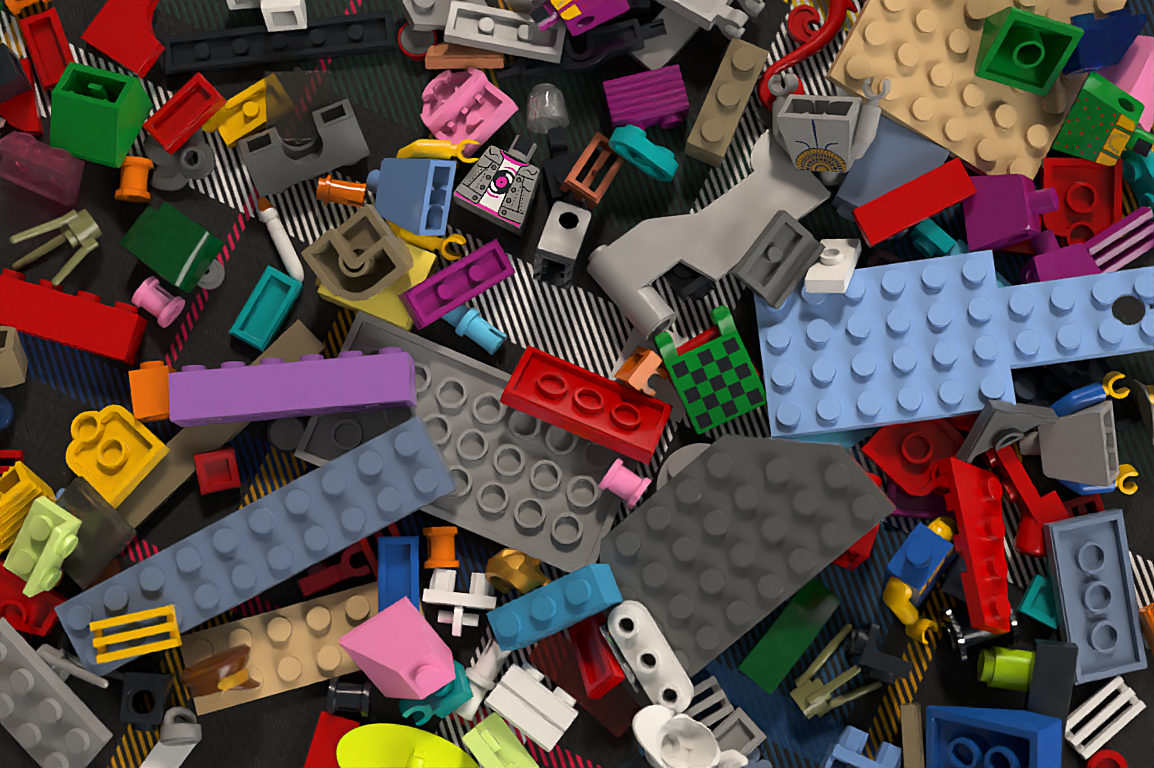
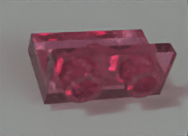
M14 130L0 140V154L3 155L0 177L68 207L77 201L85 161L72 156L64 149L53 148L37 141L32 135Z

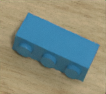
M589 564L486 614L500 650L509 651L523 649L611 608L624 600L609 564Z

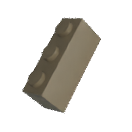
M732 37L689 135L684 154L720 169L763 71L769 51Z

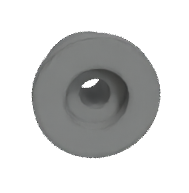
M214 259L207 269L209 273L206 275L204 273L197 283L203 289H215L224 281V267L219 261Z

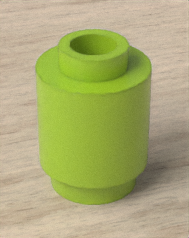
M992 646L990 650L981 649L977 663L978 681L986 682L988 687L1026 692L1032 652Z

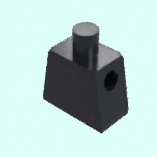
M572 190L569 191L565 203L555 201L535 252L533 279L568 291L571 290L590 233L593 213L588 211V207H586L588 201L584 198H581L580 201L574 199L575 192Z

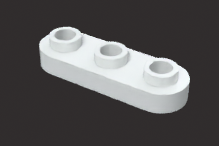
M636 601L621 602L611 611L608 617L610 634L652 703L675 710V715L683 712L693 699L694 689L692 682L646 607ZM622 618L631 619L634 623V629L626 630L621 624ZM643 654H652L656 659V664L647 665L643 661ZM664 690H674L677 693V700H668L664 695Z

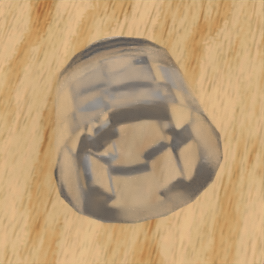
M548 83L533 87V92L528 95L527 129L536 133H548L547 129L563 126V129L569 125V117L562 92L557 90L555 85Z

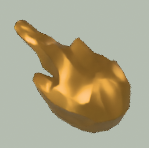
M511 547L501 550L490 558L485 571L486 580L502 595L508 593L511 589H517L521 594H527L534 588L538 589L552 582L540 570L541 559L530 557L528 554Z

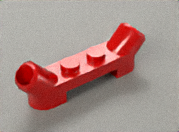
M980 413L944 419L954 428L970 432ZM1011 445L997 451L993 447L981 453L980 455L990 469L994 467L1000 476L1003 496L1010 504L1015 503L1021 513L1012 545L1015 551L1034 558L1042 559L1046 557L1047 550L1042 524L1070 518L1056 491H1051L1041 496L1038 494Z

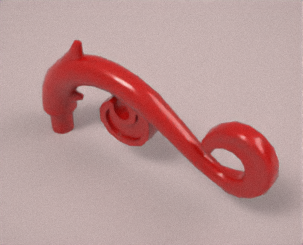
M828 0L826 20L822 27L816 31L810 30L807 26L811 23L817 25L820 22V15L814 7L807 4L799 5L790 12L786 23L787 33L792 40L801 44V46L772 64L759 79L757 96L761 104L768 111L772 112V102L776 101V96L768 88L770 78L821 52L829 45L841 30L846 19L847 10L853 13L857 12V8L851 0ZM797 76L798 88L793 94L804 95L803 84Z

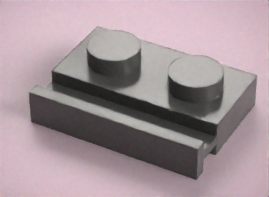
M778 210L731 273L758 297L763 298L771 308L779 309L826 246L815 240L813 235L787 211Z

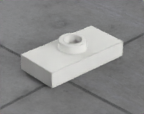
M821 239L820 243L826 247L807 272L804 280L806 292L844 293L847 290L862 251L860 239Z

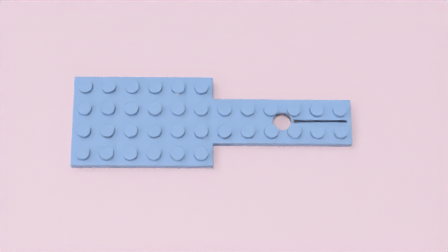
M992 250L854 269L847 290L844 293L806 292L805 277H803L779 309L771 308L763 298L758 297L754 293L772 438L786 439L981 413L988 399L1011 402L1016 405L1011 369L1154 350V306L1150 310V306L1154 305V266L998 288ZM1123 296L1135 297L1144 306V317L1137 324L1124 325L1120 320L1114 318L1112 314L1113 303Z

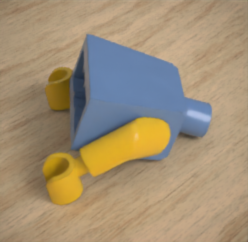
M419 139L400 149L396 158H384L381 162L380 171L373 170L369 173L366 186L369 192L376 193L375 209L381 217L387 219V225L396 237H402L405 243L433 252L435 248L439 249L444 258L454 261L459 259L462 254L451 251L449 242L464 245L466 239L460 234H452L446 239L438 237L445 236L457 161L450 159L451 156H456L463 162L476 163L480 158L468 159L464 155V148L468 144H481L472 139H464L458 145L451 144V140Z

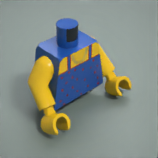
M944 516L938 517L929 526L919 522L891 559L884 574V591L882 595L885 604L906 625V635L923 644H928V641L925 640L926 630L930 629L937 632L938 625L919 615L917 609L959 553L955 550L953 535L959 534L957 522Z

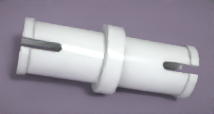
M492 637L489 638V642L474 668L469 667L466 672L474 696L453 711L470 721L473 720L474 714L488 690H494L497 684L494 680L507 657L513 651H501L497 640Z

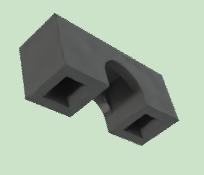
M348 98L312 112L317 132L313 140L304 146L293 147L285 144L280 139L275 127L238 141L244 163L260 197L269 194H280L292 185L305 180L318 179L330 170L340 166L354 165L363 157L371 155Z

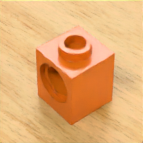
M164 361L144 362L140 364L139 370L128 371L134 419L143 423L170 419L168 373H176L177 371L169 365L164 366Z

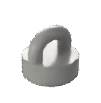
M182 706L172 707L165 713L164 726L160 727V743L162 745L184 746L201 741V725L197 724L196 716L189 708ZM178 716L183 717L187 723L174 724V718Z

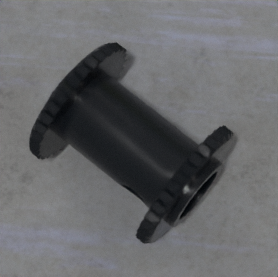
M947 607L942 608L939 612V624L943 640L953 658L960 663L966 661V648L1001 636L1012 646L1016 645L1019 641V627L1012 607L1009 616L1010 632L993 634L971 627L969 613L955 617Z

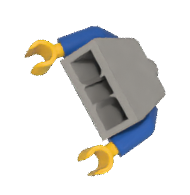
M1117 371L1110 372L1104 377L1102 385L1099 382H1095L1073 390L1052 404L1050 408H1053L1058 416L1054 424L1042 423L1038 425V431L1023 432L1025 437L1019 441L1021 454L1041 455L1044 475L1057 479L1059 483L1080 495L1113 492L1115 487H1119L1125 494L1135 493L1138 488L1137 485L1132 481L1123 482V480L1128 476H1137L1138 472L1133 466L1128 464L1119 466L1112 400L1105 401L1107 395L1118 399L1128 395L1130 389L1127 387L1120 388L1117 391L1112 390L1113 382L1124 378L1125 375Z

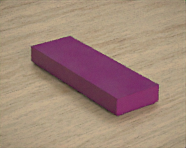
M494 239L398 295L415 326L420 330L513 275L516 271L498 240Z

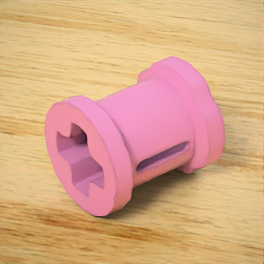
M151 276L136 290L131 302L137 308L143 307L158 319V325L165 328L179 316L184 308L185 300L180 296L174 297L159 285L158 279Z
M618 457L598 488L610 490L627 502L626 507L632 510L652 480L647 477L642 479L623 466V460Z

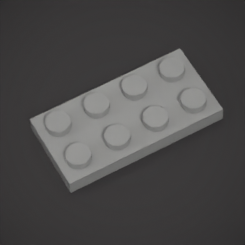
M4 617L1 618L0 723L42 768H85L114 735L47 663L40 658Z

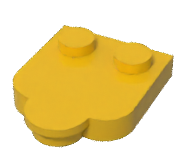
M110 405L103 408L100 412L88 411L80 413L75 417L71 424L73 441L67 448L66 462L105 503L116 509L170 449L141 421L134 419V415L127 409L119 405Z

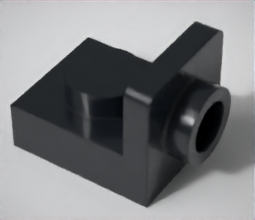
M681 262L663 274V277L683 303L690 298L697 302L714 289V286L711 284L714 281Z

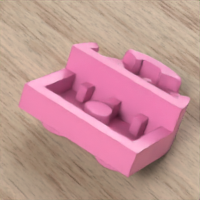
M468 67L467 71L452 73L450 70H446L436 76L427 85L422 94L424 105L423 114L420 115L436 140H451V144L456 145L464 139L478 141L481 145L468 144L464 148V155L469 159L518 110V107L511 98L490 83L482 71Z

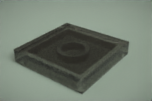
M80 476L72 481L55 501V504L82 521L76 534L78 543L71 554L64 558L61 568L83 590L92 587L138 532L83 476Z

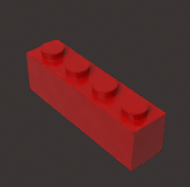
M3 268L2 274H0V326L14 327L20 333L134 366L148 323L146 319L137 314L139 308L118 301L115 302L114 307L100 304L101 297L78 290L77 296L63 293L64 286H53L51 281L43 279L40 280L39 285L25 282L26 275Z

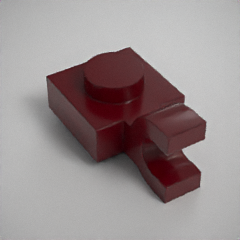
M358 542L345 549L342 554L341 563L330 567L328 561L306 569L307 577L298 580L303 595L312 596L353 576L361 577L372 573L370 565L354 568L351 564L353 555L363 551L360 543Z

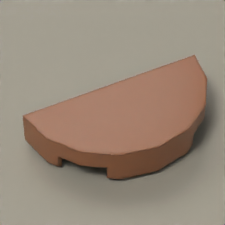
M443 41L435 47L432 45L428 48L425 57L426 69L503 68V56L501 52Z

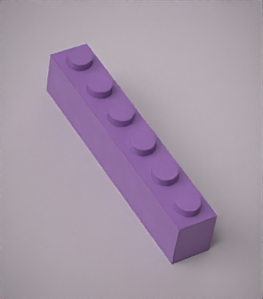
M386 347L379 349V354L363 356L361 351H344L339 353V358L324 359V356L319 354H308L300 356L298 362L284 363L282 358H265L260 360V365L245 366L244 362L230 361L221 363L220 369L206 370V366L187 365L182 367V372L168 373L170 421L180 427L417 407L415 362L408 352H403L402 348Z

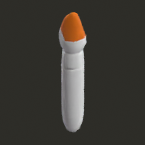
M265 196L259 197L257 203L259 216L266 223L271 234L270 236L289 275L301 283L304 279V271L289 237L278 219V211Z

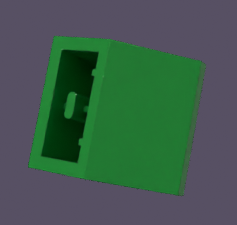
M69 62L52 91L50 148L53 152L119 169L154 105L136 77Z

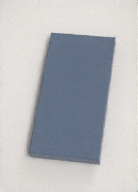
M1110 509L1042 524L1061 642L1076 643L1079 648L1073 685L1148 668L1122 509Z

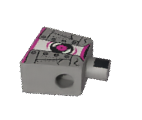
M517 135L508 152L492 145L488 147L453 193L455 204L521 237L541 178L540 170L529 164L537 145L531 140Z

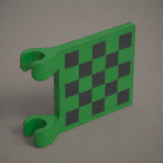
M726 305L714 308L710 312V317L721 337L680 356L670 333L662 332L653 338L654 346L661 359H663V363L697 435L767 403L766 392Z

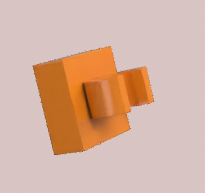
M637 346L614 377L629 388L653 396L656 392L648 385L649 377L655 374L659 378L666 380L668 374L663 368L659 367L663 359L652 350Z

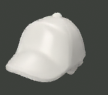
M651 705L639 711L633 719L634 734L644 748L647 761L655 768H740L748 764L747 758L734 749L721 752L710 729L702 723L693 720L687 714H675V710L668 709L666 706Z

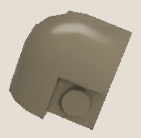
M366 204L337 229L330 228L301 252L323 286L334 296L350 301L368 300L380 294L414 267L413 257L402 237H395L373 204Z

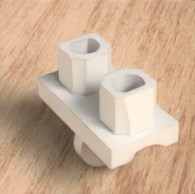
M435 568L429 589H424L422 601H425L426 604L455 607L454 612L439 610L438 622L453 624L452 636H461L463 625L478 627L479 615L464 613L465 608L487 611L497 608L498 598L494 597L495 588L486 580L484 573H472L470 592L466 594L454 592L457 574L455 570Z

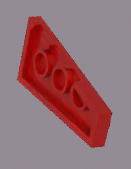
M953 457L937 460L940 475L947 474L951 492L944 494L947 511H955L959 534L953 535L955 550L959 552V555L966 564L967 570L961 573V579L971 627L993 634L1010 632L1009 616L1011 606L1007 592L1006 576L1008 574V565L1005 560V525L1002 520L1001 506L1003 490L998 474Z

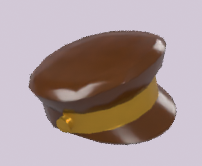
M240 644L190 665L183 670L179 677L181 683L186 685L189 697L192 698L207 696L221 691L252 689L261 685L260 682L249 677L246 665L250 657V647L246 644Z

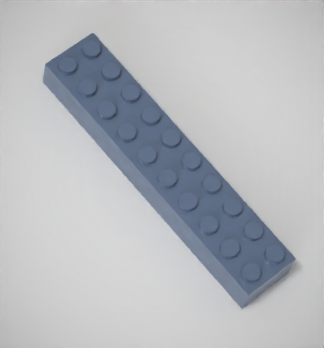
M415 416L54 607L85 670L98 677H103L145 654L97 664L96 655H98L97 647L93 645L92 639H95L94 632L90 630L89 623L174 604L181 636L459 489L423 418ZM166 615L107 627L104 628L105 636L164 624L167 623ZM169 631L108 644L107 647L108 652L171 638Z

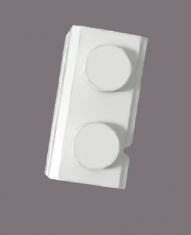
M525 661L522 667L513 663L484 703L549 753L579 712L573 708L577 700L559 686L553 692L543 685L541 681L545 676Z

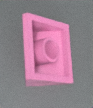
M1112 32L1092 71L1143 103L1145 109L1136 127L1149 132L1154 123V37Z

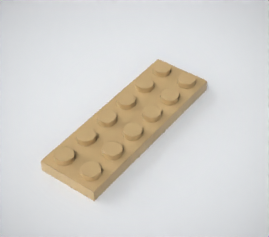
M378 581L180 636L182 643L180 647L186 668L240 644L248 645L250 647V657L246 667L249 677L261 683L259 687L252 689L221 691L207 696L194 697L197 715H203L362 670L341 647L338 639L378 614ZM419 597V613L425 619L422 604Z

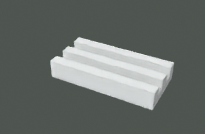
M1115 675L1068 716L1064 738L1083 759L1087 760L1142 711L1146 705L1141 700H1138L1130 687L1124 684V680L1120 675ZM1115 689L1121 693L1077 733L1073 734L1070 731L1073 726ZM1128 701L1130 705L1088 743L1084 746L1081 744L1088 735Z

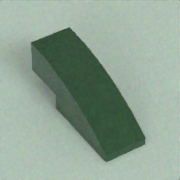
M813 577L793 594L736 668L770 695L804 653L842 600Z

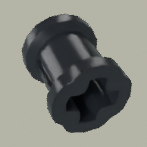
M332 677L327 698V713L334 714L336 710L360 712L362 717H368L372 704L373 682L366 681L364 684L340 682L337 677Z

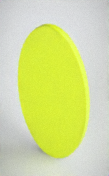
M376 723L354 728L340 739L336 750L340 768H480L472 757L452 742L431 732L400 724Z

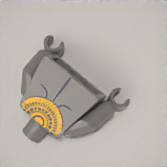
M794 73L786 74L784 89L781 86V75L772 76L768 81V88L776 96V101L772 102L773 138L790 155L794 167L799 170L818 171L819 181L823 185L832 186L838 184L843 179L842 173L850 170L855 159L864 156L875 138L882 110L878 107L880 99L890 93L891 83L889 79L883 81L882 91L878 95L872 90L874 76L869 77L862 86L863 93L868 98L867 103L862 104L861 97L796 95L793 93L798 88V78Z

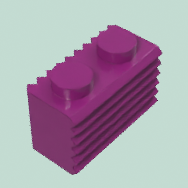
M679 64L602 82V93L612 133L615 128H625L626 125L636 126L644 132L645 128L660 124L662 129L672 128L682 124L683 119L689 115L690 106Z

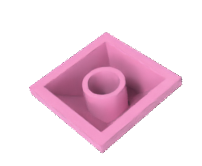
M406 596L338 639L341 647L385 697L422 700L456 679L452 651Z

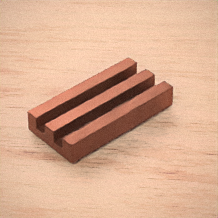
M596 132L559 188L565 193L568 189L575 192L573 198L577 201L584 198L588 201L586 207L591 210L597 205L625 161L622 156L610 148L608 145L609 139L599 132ZM599 144L604 147V150L581 184L575 179ZM613 153L617 156L616 160L596 191L593 192L589 189L590 184L609 155Z

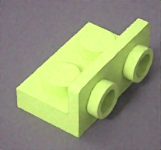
M44 496L34 500L3 564L5 568L27 582L23 593L28 597H32L44 590L50 591L57 584L62 575V571L59 570L64 558L69 556L78 543L76 534L82 524L81 520Z
M497 712L490 714L461 738L483 768H540Z

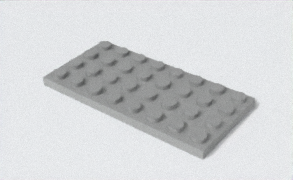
M358 311L340 352L361 351L363 356L379 354V349L386 347H399L403 349V352H408L415 362L417 407L311 416L293 456L321 467L415 416L422 417L459 489L419 510L508 548L511 547L522 551L530 557L541 559V562L569 574L586 565L596 564L600 555L601 539L609 533L622 502V499L608 489L601 490L598 486L618 457L623 460V466L633 473L639 461L500 403L502 392L512 376L511 374Z

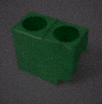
M163 202L159 210H155L150 206L147 207L119 243L124 249L169 283L186 293L192 292L225 245L222 240L197 222H193L168 202Z

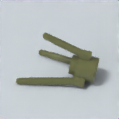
M73 209L60 218L11 236L10 242L14 244L64 226L59 229L60 235L13 263L12 268L19 270L66 241L73 249L80 245L81 248L52 279L51 284L57 286L89 252L99 246L95 239L100 237L102 232L85 209L78 213Z
M849 623L845 624L840 632L836 634L809 668L793 681L797 688L791 691L790 695L808 719L816 714L822 717L831 709L866 695L882 686V682L876 680L831 699L830 693L861 671L859 665H855L846 672H843L826 685H823L819 678L812 682L810 681L852 630V625Z

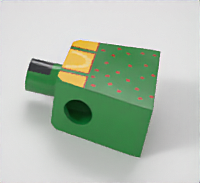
M1091 71L1051 148L1103 165L1114 166L1124 148L1146 158L1154 144V135L1136 127L1145 109L1143 103L1098 73Z

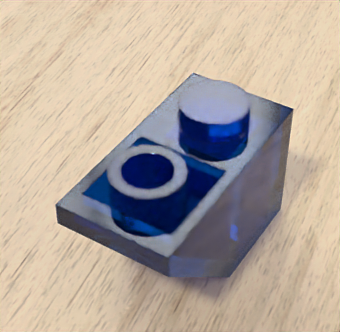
M1120 9L1106 13V18L1095 19L1094 13L1070 17V25L1083 28L1084 34L1062 69L1063 76L1090 73L1091 71L1099 72L1118 65L1147 23V13L1131 15L1130 9Z

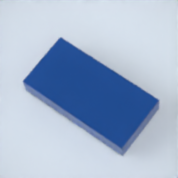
M418 536L378 537V613L405 596L419 611Z

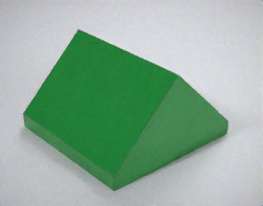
M1009 6L986 17L974 67V75L1046 97L1084 34L1083 28Z

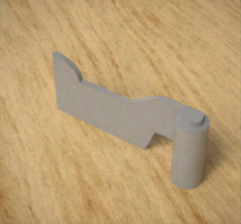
M771 128L767 129L753 146L750 156V167L753 173L700 212L646 219L608 247L607 245H602L589 256L588 261L590 263L587 267V272L646 341H651L656 335L665 332L677 318L676 313L652 287V282L679 262L717 282L736 267L778 210L787 211L795 220L799 221L830 198L831 193L811 171L799 170L794 167L790 155L773 138Z

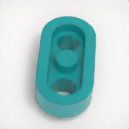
M626 125L625 128H615L608 142L612 150L650 177L664 182L672 181L679 167L676 160H674L675 155L673 152L665 147L654 145L646 139L647 134L636 126Z
M1127 149L1120 157V159H1123L1122 176L1136 196L1139 208L1142 206L1150 208L1154 215V152L1150 150L1145 158Z

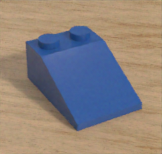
M930 705L926 707V768H1061L1062 719L1024 710Z

